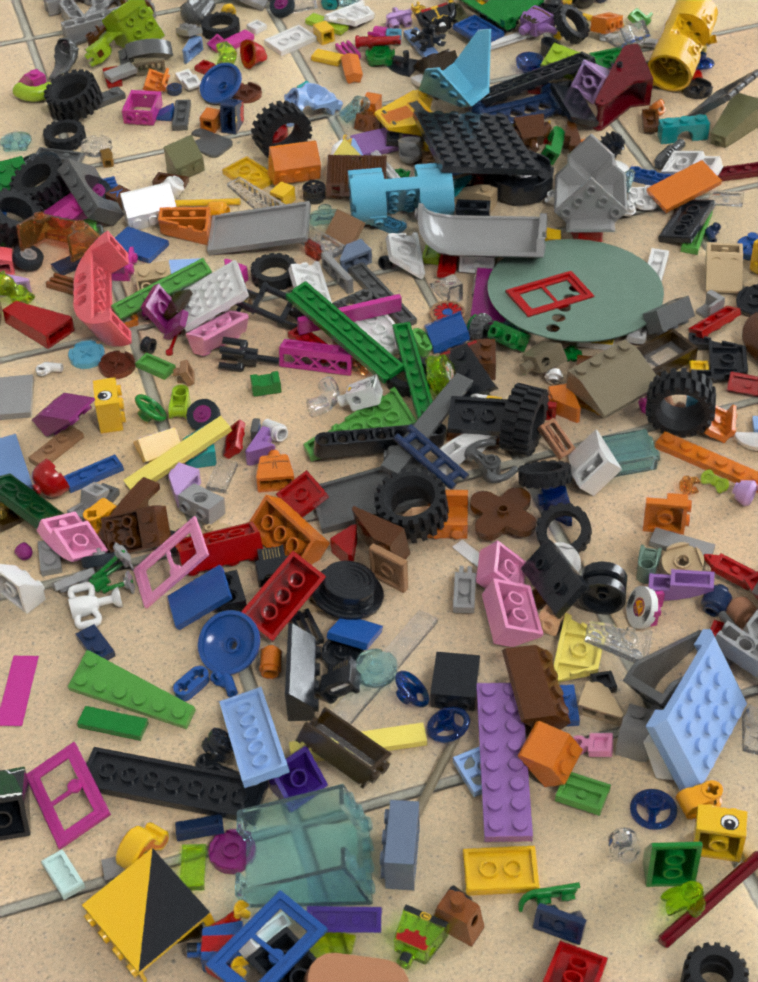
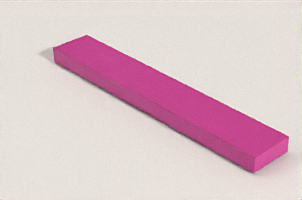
M400 294L338 309L353 322L401 311L402 297ZM306 316L297 318V331L299 335L321 330Z

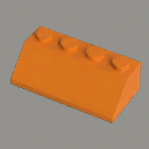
M265 495L249 521H252L260 531L262 544L266 548L283 545L285 556H289L294 551L311 565L321 559L330 544L316 529L278 497Z

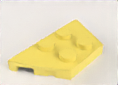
M565 613L554 661V669L558 673V682L588 677L592 673H598L605 640L604 634L591 629L590 626L583 622L581 624L571 619L572 615Z

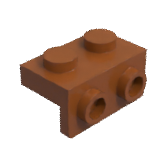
M364 110V113L356 114L354 129L368 132L385 128L371 111Z

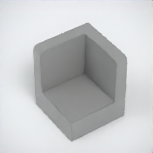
M713 290L708 291L705 304L696 310V314L704 319L724 307L725 297Z

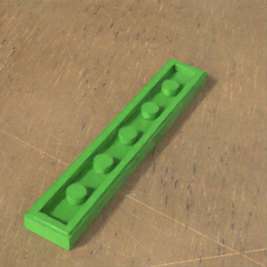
M201 258L112 304L111 308L116 316L123 321L142 311L140 307L154 285L159 283L167 294L171 296L175 292L208 276L212 271L204 258Z

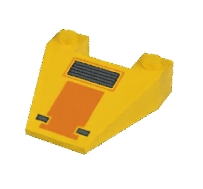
M412 90L375 111L374 115L388 131L422 136L413 119L414 111L419 112V110L432 112L430 107L433 97L419 90Z

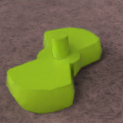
M711 469L702 473V484H711L719 494L728 490V479L719 478Z

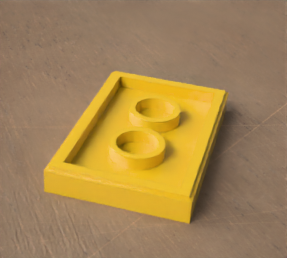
M248 156L222 169L223 175L252 194L273 184L268 176V169Z
M535 845L463 849L466 894L469 896L527 893L528 891L540 888Z

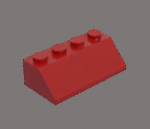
M251 521L203 533L209 556L187 575L194 576L199 574V571H210L218 565L228 564V566H234L243 560L253 561L259 559L257 549H263L260 531ZM192 537L183 538L175 545L181 567L197 554Z
M292 551L241 612L255 622L260 637L273 642L324 581L326 576L296 552Z

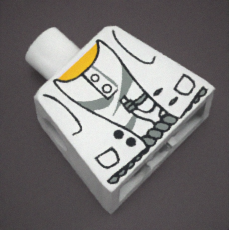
M376 374L348 385L346 394L340 395L337 398L341 407L350 405L351 410L356 411L380 404L383 389Z

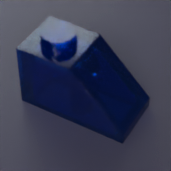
M566 486L549 487V489L541 488V494L537 495L538 505L542 506L543 511H547L551 505H558L557 503H570ZM562 516L555 519L566 526H572V517Z

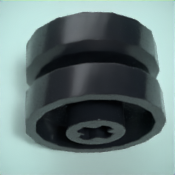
M605 561L593 562L585 566L581 571V577L588 584L590 590L587 594L584 592L580 596L579 602L581 606L595 614L607 615L620 611L626 601L628 576L625 570L617 564Z

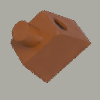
M453 890L447 891L434 913L435 917L449 922L448 925L442 927L433 922L431 923L432 926L470 947H473L485 928L480 906L466 898L462 892H455Z

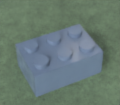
M390 800V808L385 809L383 851L380 852L381 879H385V889L414 891L420 833L419 801Z

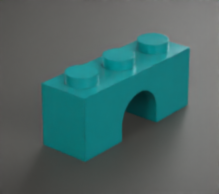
M706 114L659 119L657 136L661 144L675 143L679 134L688 131L692 141L708 140L710 122Z

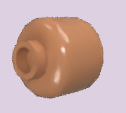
M741 596L731 600L727 606L726 613L739 628L744 629L758 608L747 597Z

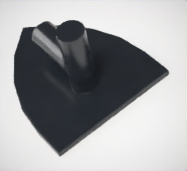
M404 50L403 57L394 55L392 65L387 67L396 74L410 77L416 70L413 68V65L417 64V60L410 59L409 51Z

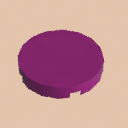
M229 829L224 834L216 835L210 842L208 850L211 864L216 870L224 874H237L245 871L255 861L257 853L256 845L251 835L239 829Z

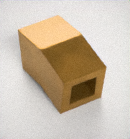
M110 148L100 150L104 168L114 167L113 154Z

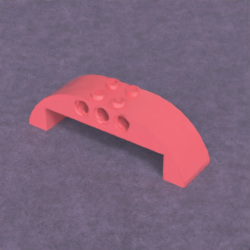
M107 230L88 248L77 266L74 275L73 306L76 316L102 343L113 347L126 346L132 343L131 331L116 316L111 305L112 273L129 264L128 252Z

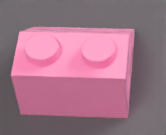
M497 540L480 550L476 582L485 589L493 578L524 584L525 573H523L521 567L526 561Z

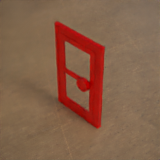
M572 271L505 290L506 294L527 317L557 308H565L570 304L594 297L592 292ZM568 281L580 293L579 295L558 301L546 287ZM542 288L554 301L553 303L532 309L520 294Z

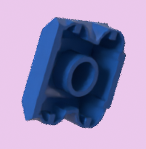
M461 311L424 325V330L432 345L433 354H440L447 351L448 348H455L470 340L469 331Z

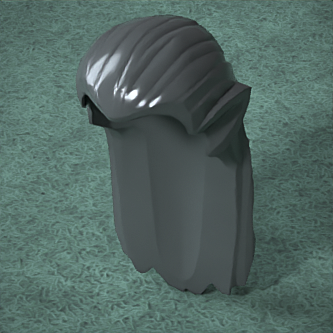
M186 1L179 7L182 20L188 24L200 25L201 20L214 10L216 6L215 1Z
M58 39L54 49L55 67L48 80H56L58 75H65L64 72H69L76 62L78 50L80 49L72 39Z

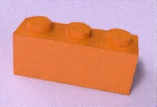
M316 140L269 147L268 176L274 185H278L280 182L293 183L320 179L321 161Z

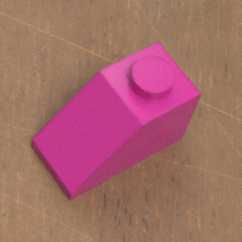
M38 69L24 74L19 82L32 87L47 82L45 74Z

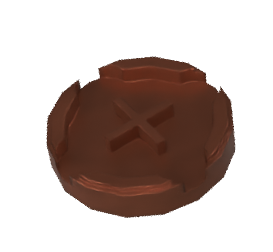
M241 83L238 91L232 98L242 100L244 103H253L261 98L262 90L256 83Z
M115 350L103 355L98 366L104 377L121 379L132 374L136 364L132 354L126 351L125 353H120V350Z

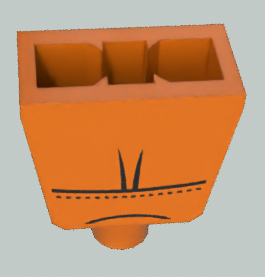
M271 450L268 452V456L260 457L256 475L258 493L280 491L294 480V472L287 454H280L278 450Z

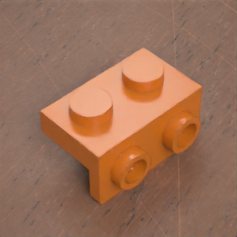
M149 68L142 90L165 92L170 78L168 74L169 68H166L164 74Z
M732 405L728 410L716 406L714 421L711 422L709 428L705 427L704 434L723 443L732 438L737 430L735 427L737 406Z

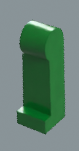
M558 126L553 127L547 138L549 140L548 145L546 144L540 153L551 161V165H554L560 156L565 138V131Z

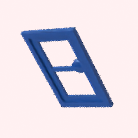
M279 890L205 966L223 982H246L226 963L252 938L269 953V961L274 965L259 982H279L328 931V928ZM280 909L307 931L285 955L282 950L271 948L256 935Z

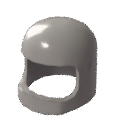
M414 136L399 139L400 159L407 164L420 161L422 157V139Z

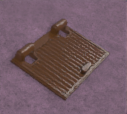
M328 155L326 197L330 199L350 197L348 170L382 168L384 179H386L387 156ZM332 187H340V192H332Z

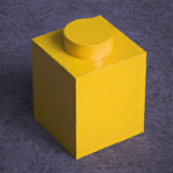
M326 20L313 24V34L317 36V41L321 45L335 41L334 28Z
M280 182L270 191L272 206L292 204L296 200L295 186Z

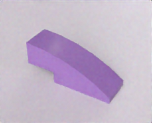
M671 569V575L650 574L649 588L655 592L663 591L665 594L664 601L691 598L714 591L715 572Z

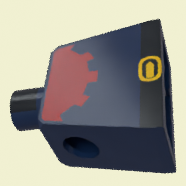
M227 99L220 104L221 133L236 135L244 122V102L242 100Z

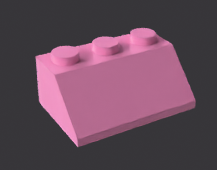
M229 310L186 333L193 353L206 356L211 353V350L226 345L222 344L223 337L239 338L240 334L246 332L249 319L248 314Z
M493 578L482 593V598L494 644L515 647L541 638L544 634L531 586Z

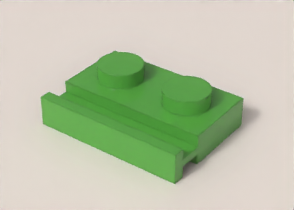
M571 772L565 785L559 786L555 795V801L600 816L610 792L611 784Z

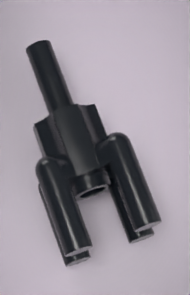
M223 337L222 344L240 346V348L220 346L219 354H222L221 359L238 362L237 364L219 362L218 369L243 372L245 365L256 367L257 362L279 365V357L259 355L258 349L248 348L247 340Z

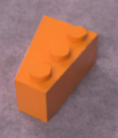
M160 207L158 222L161 234L208 245L212 221L210 207Z

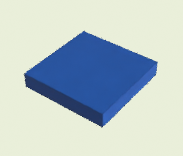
M339 619L327 632L326 639L367 650L382 633L383 626L361 619Z

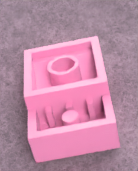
M76 512L42 519L37 528V532L47 545L58 555L71 562L81 560L86 556H93V553L97 552L96 548H100L105 553L108 551L88 521L82 522Z

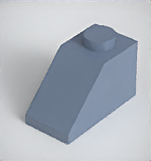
M362 239L346 244L340 258V265L347 273L348 268L361 262L365 265L372 263V250Z

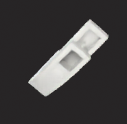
M462 434L452 439L440 449L459 465L464 460L469 462L473 460L466 453L467 447L472 443L483 439L496 440L498 437ZM488 446L478 448L477 450L483 452ZM446 464L438 468L446 476L453 471Z

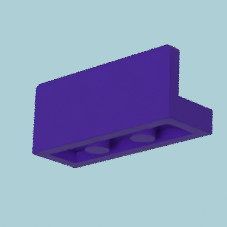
M307 906V912L327 927V932L382 933V907Z

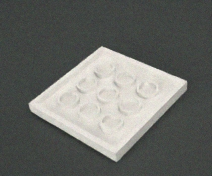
M236 260L184 289H190L193 293L184 309L189 313L184 329L186 332L193 330L205 321L212 320L217 314L228 311L231 306L241 303L249 297Z

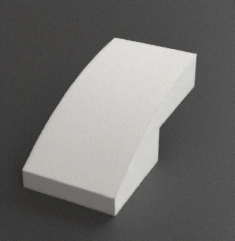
M189 69L175 73V78L186 90L189 91L200 87L201 81Z

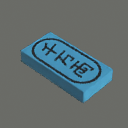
M387 216V224L380 227L372 225V227L387 233L399 234L407 228V223Z

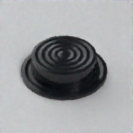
M338 561L320 571L326 578L311 595L315 604L321 610L331 616L347 620H358L373 615L380 609L384 600L382 585L377 580L375 574L367 566L354 561Z

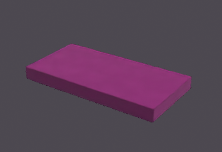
M478 267L470 317L474 314L486 313L492 317L493 321L504 323L506 319L494 308L488 295V280L493 269Z

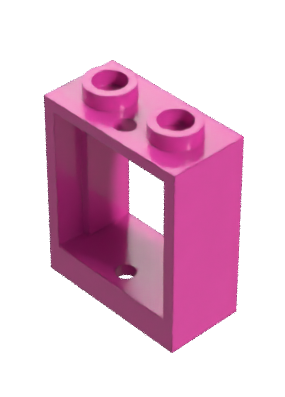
M131 90L122 108L124 124L154 126L158 112L163 106L161 92ZM135 107H150V108H151L150 111H146V110H134V109H135Z

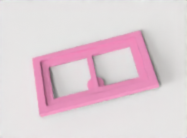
M195 516L134 568L133 571L145 608H149L209 556ZM190 533L197 554L182 567L177 564L174 565L170 550ZM166 554L171 568V576L152 592L146 571Z

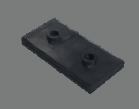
M546 539L521 567V570L531 581V584L542 596V599L553 611V614L559 619L584 592L587 594L590 590L588 584L570 561L550 539Z

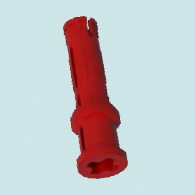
M356 35L355 46L356 49H360V47L372 48L373 46L401 45V39L399 40L401 36L373 37V35L360 37Z

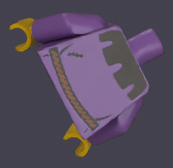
M536 5L522 13L520 18L521 26L518 28L521 35L528 33L538 37L549 32L553 34L554 38L562 39L560 32L556 30L553 14Z

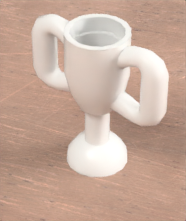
M90 582L72 585L67 592L74 624L80 630L93 624L96 627L101 624L102 616L98 610L99 606L114 603L117 607H123L118 587L114 588L111 595L101 598L95 596V587ZM89 590L88 595L78 597L74 595V593ZM90 614H93L95 616L94 619L81 622V617H85Z

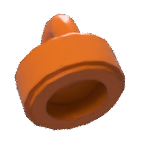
M660 98L649 106V109L661 108V111L658 110V115H663L665 112L663 104L665 102Z

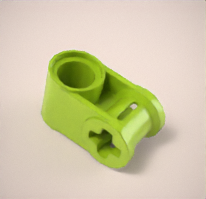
M180 384L173 387L168 406L169 419L174 417H185L187 419L186 414L191 405L189 389L186 385Z

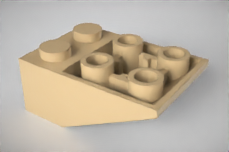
M707 242L705 253L706 292L713 290L719 293H739L742 290L743 244Z
M168 260L134 266L138 291L171 274Z

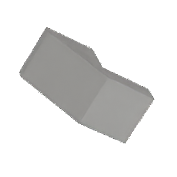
M96 482L89 484L81 489L80 503L68 509L67 513L76 512L82 522H84L83 512L94 505L99 499L106 498L110 489Z

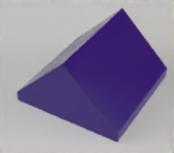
M306 745L285 758L289 773L269 779L272 792L291 811L328 786Z

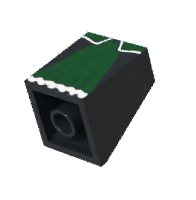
M25 767L0 770V841L31 836L30 795Z

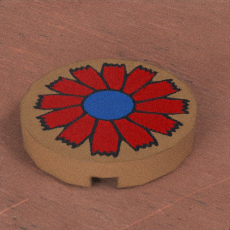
M440 301L430 308V320L433 322L458 311H461L462 317L465 320V309L460 303L455 301Z

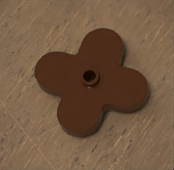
M519 487L508 489L502 496H497L489 491L474 493L470 498V508L473 513L480 516L475 522L476 535L480 539L487 541L498 539L502 534L508 533L518 537L531 536L536 531L537 521L531 513L526 511L531 503L530 493Z

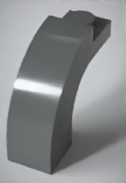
M163 39L137 40L125 44L126 48L118 51L120 65L127 62L133 63L134 58H164L165 60L173 56L171 42Z

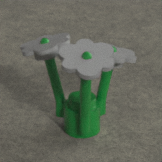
M115 543L113 546L115 556L98 572L93 574L89 581L94 585L97 593L102 591L105 594L116 587L125 586L126 589H130L131 593L134 594L135 585L129 570L125 573L124 582L111 586L108 585L111 583L109 575L121 566L134 570L130 562V554L127 553V550L122 545ZM119 559L120 562L118 564H116L114 567L106 571L112 564H114Z

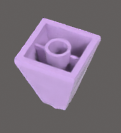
M583 60L570 87L578 88L582 96L594 104L610 70Z

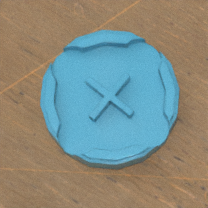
M85 340L75 344V347L69 350L68 357L74 367L90 369L98 366L102 356L105 355V350L102 344L99 345L96 344V341Z

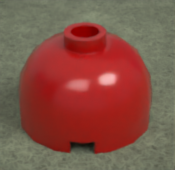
M47 458L34 468L32 472L34 485H32V488L39 495L43 494L48 498H56L66 493L70 486L62 473H58L55 470L56 466Z

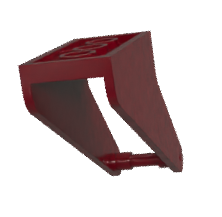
M639 44L623 46L595 99V105L598 110L596 118L599 124L597 127H592L594 130H604L632 107L650 106L654 79ZM618 61L623 62L622 68L616 67Z

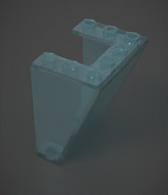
M344 784L237 810L236 831L246 842V879L240 872L235 873V896L239 900L247 902L249 904L247 908L263 907L279 890L301 907L373 904L375 885L372 880L374 863L371 859V851H373L374 847L370 838V831H372L373 826L370 817L365 815L361 804L358 805L355 801L353 793L349 792Z

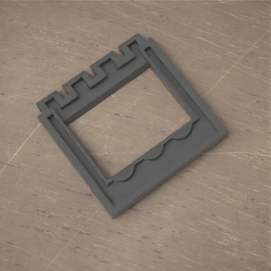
M758 69L717 90L686 116L704 115L726 103L758 77Z

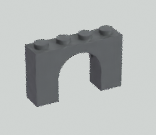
M67 158L57 169L88 219L114 226L125 215L117 202L104 199L92 190L102 179L94 166Z

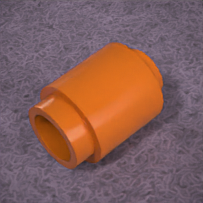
M268 645L260 651L259 670L264 678H277L281 672L282 651L275 645Z

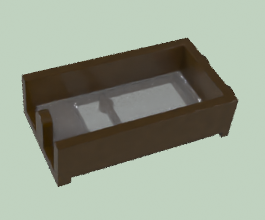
M673 328L636 347L659 377H661V372L665 370L667 373H670L672 368L678 370L689 364V361H696L698 347Z
M326 707L323 708L319 718L314 716L310 723H304L295 740L299 744L302 742L306 744L307 748H311L314 753L356 783H361V788H365L369 783L374 784L380 774L383 775L390 766L388 760L392 753Z

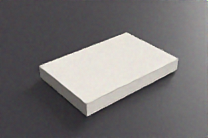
M297 25L265 39L264 45L280 56H283L317 41V36L301 25Z

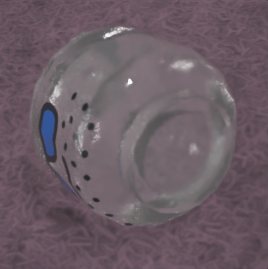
M618 828L608 836L607 844L611 856L616 862L630 864L641 855V844L633 829Z

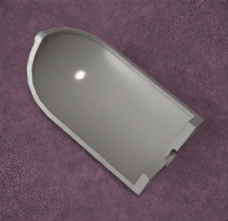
M419 203L418 208H415V219H418L419 232L426 244L437 253L460 257L544 258L546 249L545 238L547 237V213H540V217L468 216L435 213L429 211L421 203Z

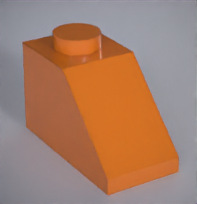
M567 384L548 386L549 401L557 402L556 415L579 423L581 408L575 394L566 387Z

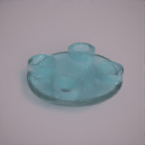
M14 131L4 135L0 140V144L6 152L11 150L26 151L32 141V137L27 132Z

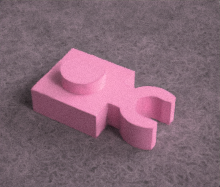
M590 733L589 738L580 735L574 736L575 741L583 749L581 754L588 752L589 757H612L613 733Z

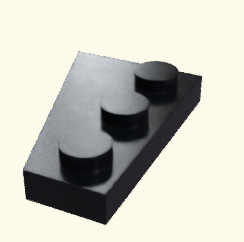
M468 344L450 350L455 374L459 373L473 380V385L463 397H470L472 394L484 395L499 389Z

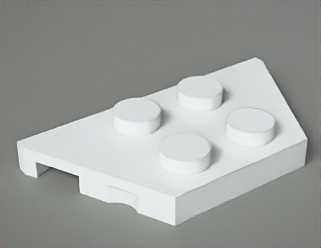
M359 1L325 14L324 21L356 27L359 24L374 19L375 13L370 10L369 6H364V1Z
M413 232L409 236H406V233H388L386 245L389 261L419 279H423L425 270L418 233Z
M314 261L313 265H309L307 262L290 265L288 271L293 288L307 281L332 303L318 261Z

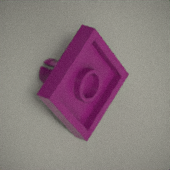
M158 283L152 287L140 308L142 309V317H145V320H151L163 334L165 333L167 322L171 320H166L163 314L172 298Z

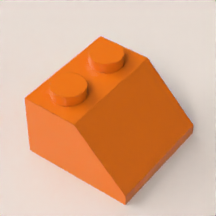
M537 721L521 748L518 757L544 787L565 785L583 749L569 733Z

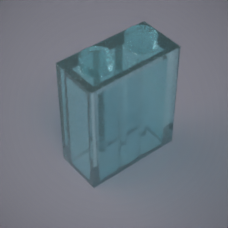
M646 429L602 436L622 468L615 477L657 470L660 453L658 449H655L653 438L648 435Z

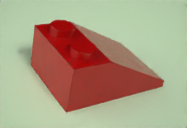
M560 940L542 982H601L608 957Z

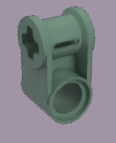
M641 544L636 578L640 583L649 584V575L656 574L662 548H647Z

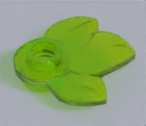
M688 881L682 886L669 888L660 897L661 900L666 901L665 907L668 916L686 909L692 917L697 918L706 906L703 898V885L697 881Z

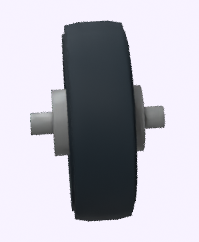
M30 244L18 245L15 247L12 255L15 265L24 270L39 269L44 259L43 252Z
M96 548L97 552L93 553V556H86L81 559L82 567H95V569L100 570L115 556V553H105L100 548Z

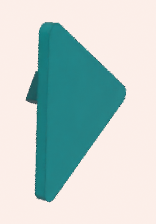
M472 175L453 179L454 197L473 178Z

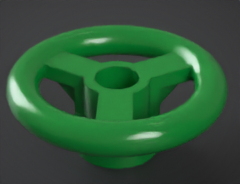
M136 395L135 403L140 409L138 415L146 422H150L151 419L163 422L167 419L164 408L158 402L147 395Z

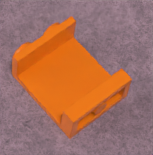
M445 490L449 513H447L448 520L444 522L442 530L437 528V535L432 537L429 534L427 537L434 539H467L468 490Z

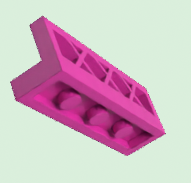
M284 339L279 346L280 367L348 376L352 374L353 357L341 346ZM284 354L291 355L295 360L293 362L284 361ZM309 357L312 363L305 364L301 358ZM326 359L330 365L328 367L322 366L319 361ZM339 361L347 362V369H341L337 363Z

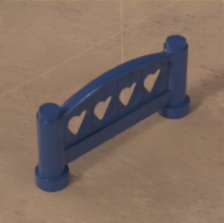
M551 83L543 85L539 95L487 108L481 101H478L472 107H469V111L474 114H504L512 126L514 117L510 116L512 111L521 114V116L517 115L516 117L543 113L544 119L557 113L561 116H566L549 88ZM540 104H543V105L548 106V107H550V108H545L544 110H540V109H539V105H540ZM525 108H530L536 112L527 114L524 111Z

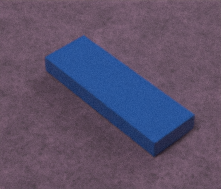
M114 454L69 473L64 478L70 486L69 492L73 493L93 482L101 481L124 471V467Z

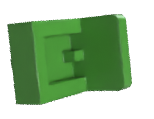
M636 8L627 18L637 28L641 29L643 26L647 27L651 23L653 13L650 12L646 16Z

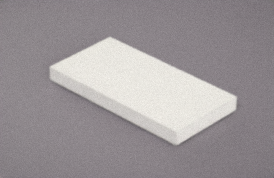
M388 314L354 322L392 355L399 354L392 330V324L395 323Z

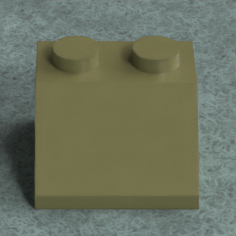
M192 135L163 147L167 173L191 177L205 171L203 156Z

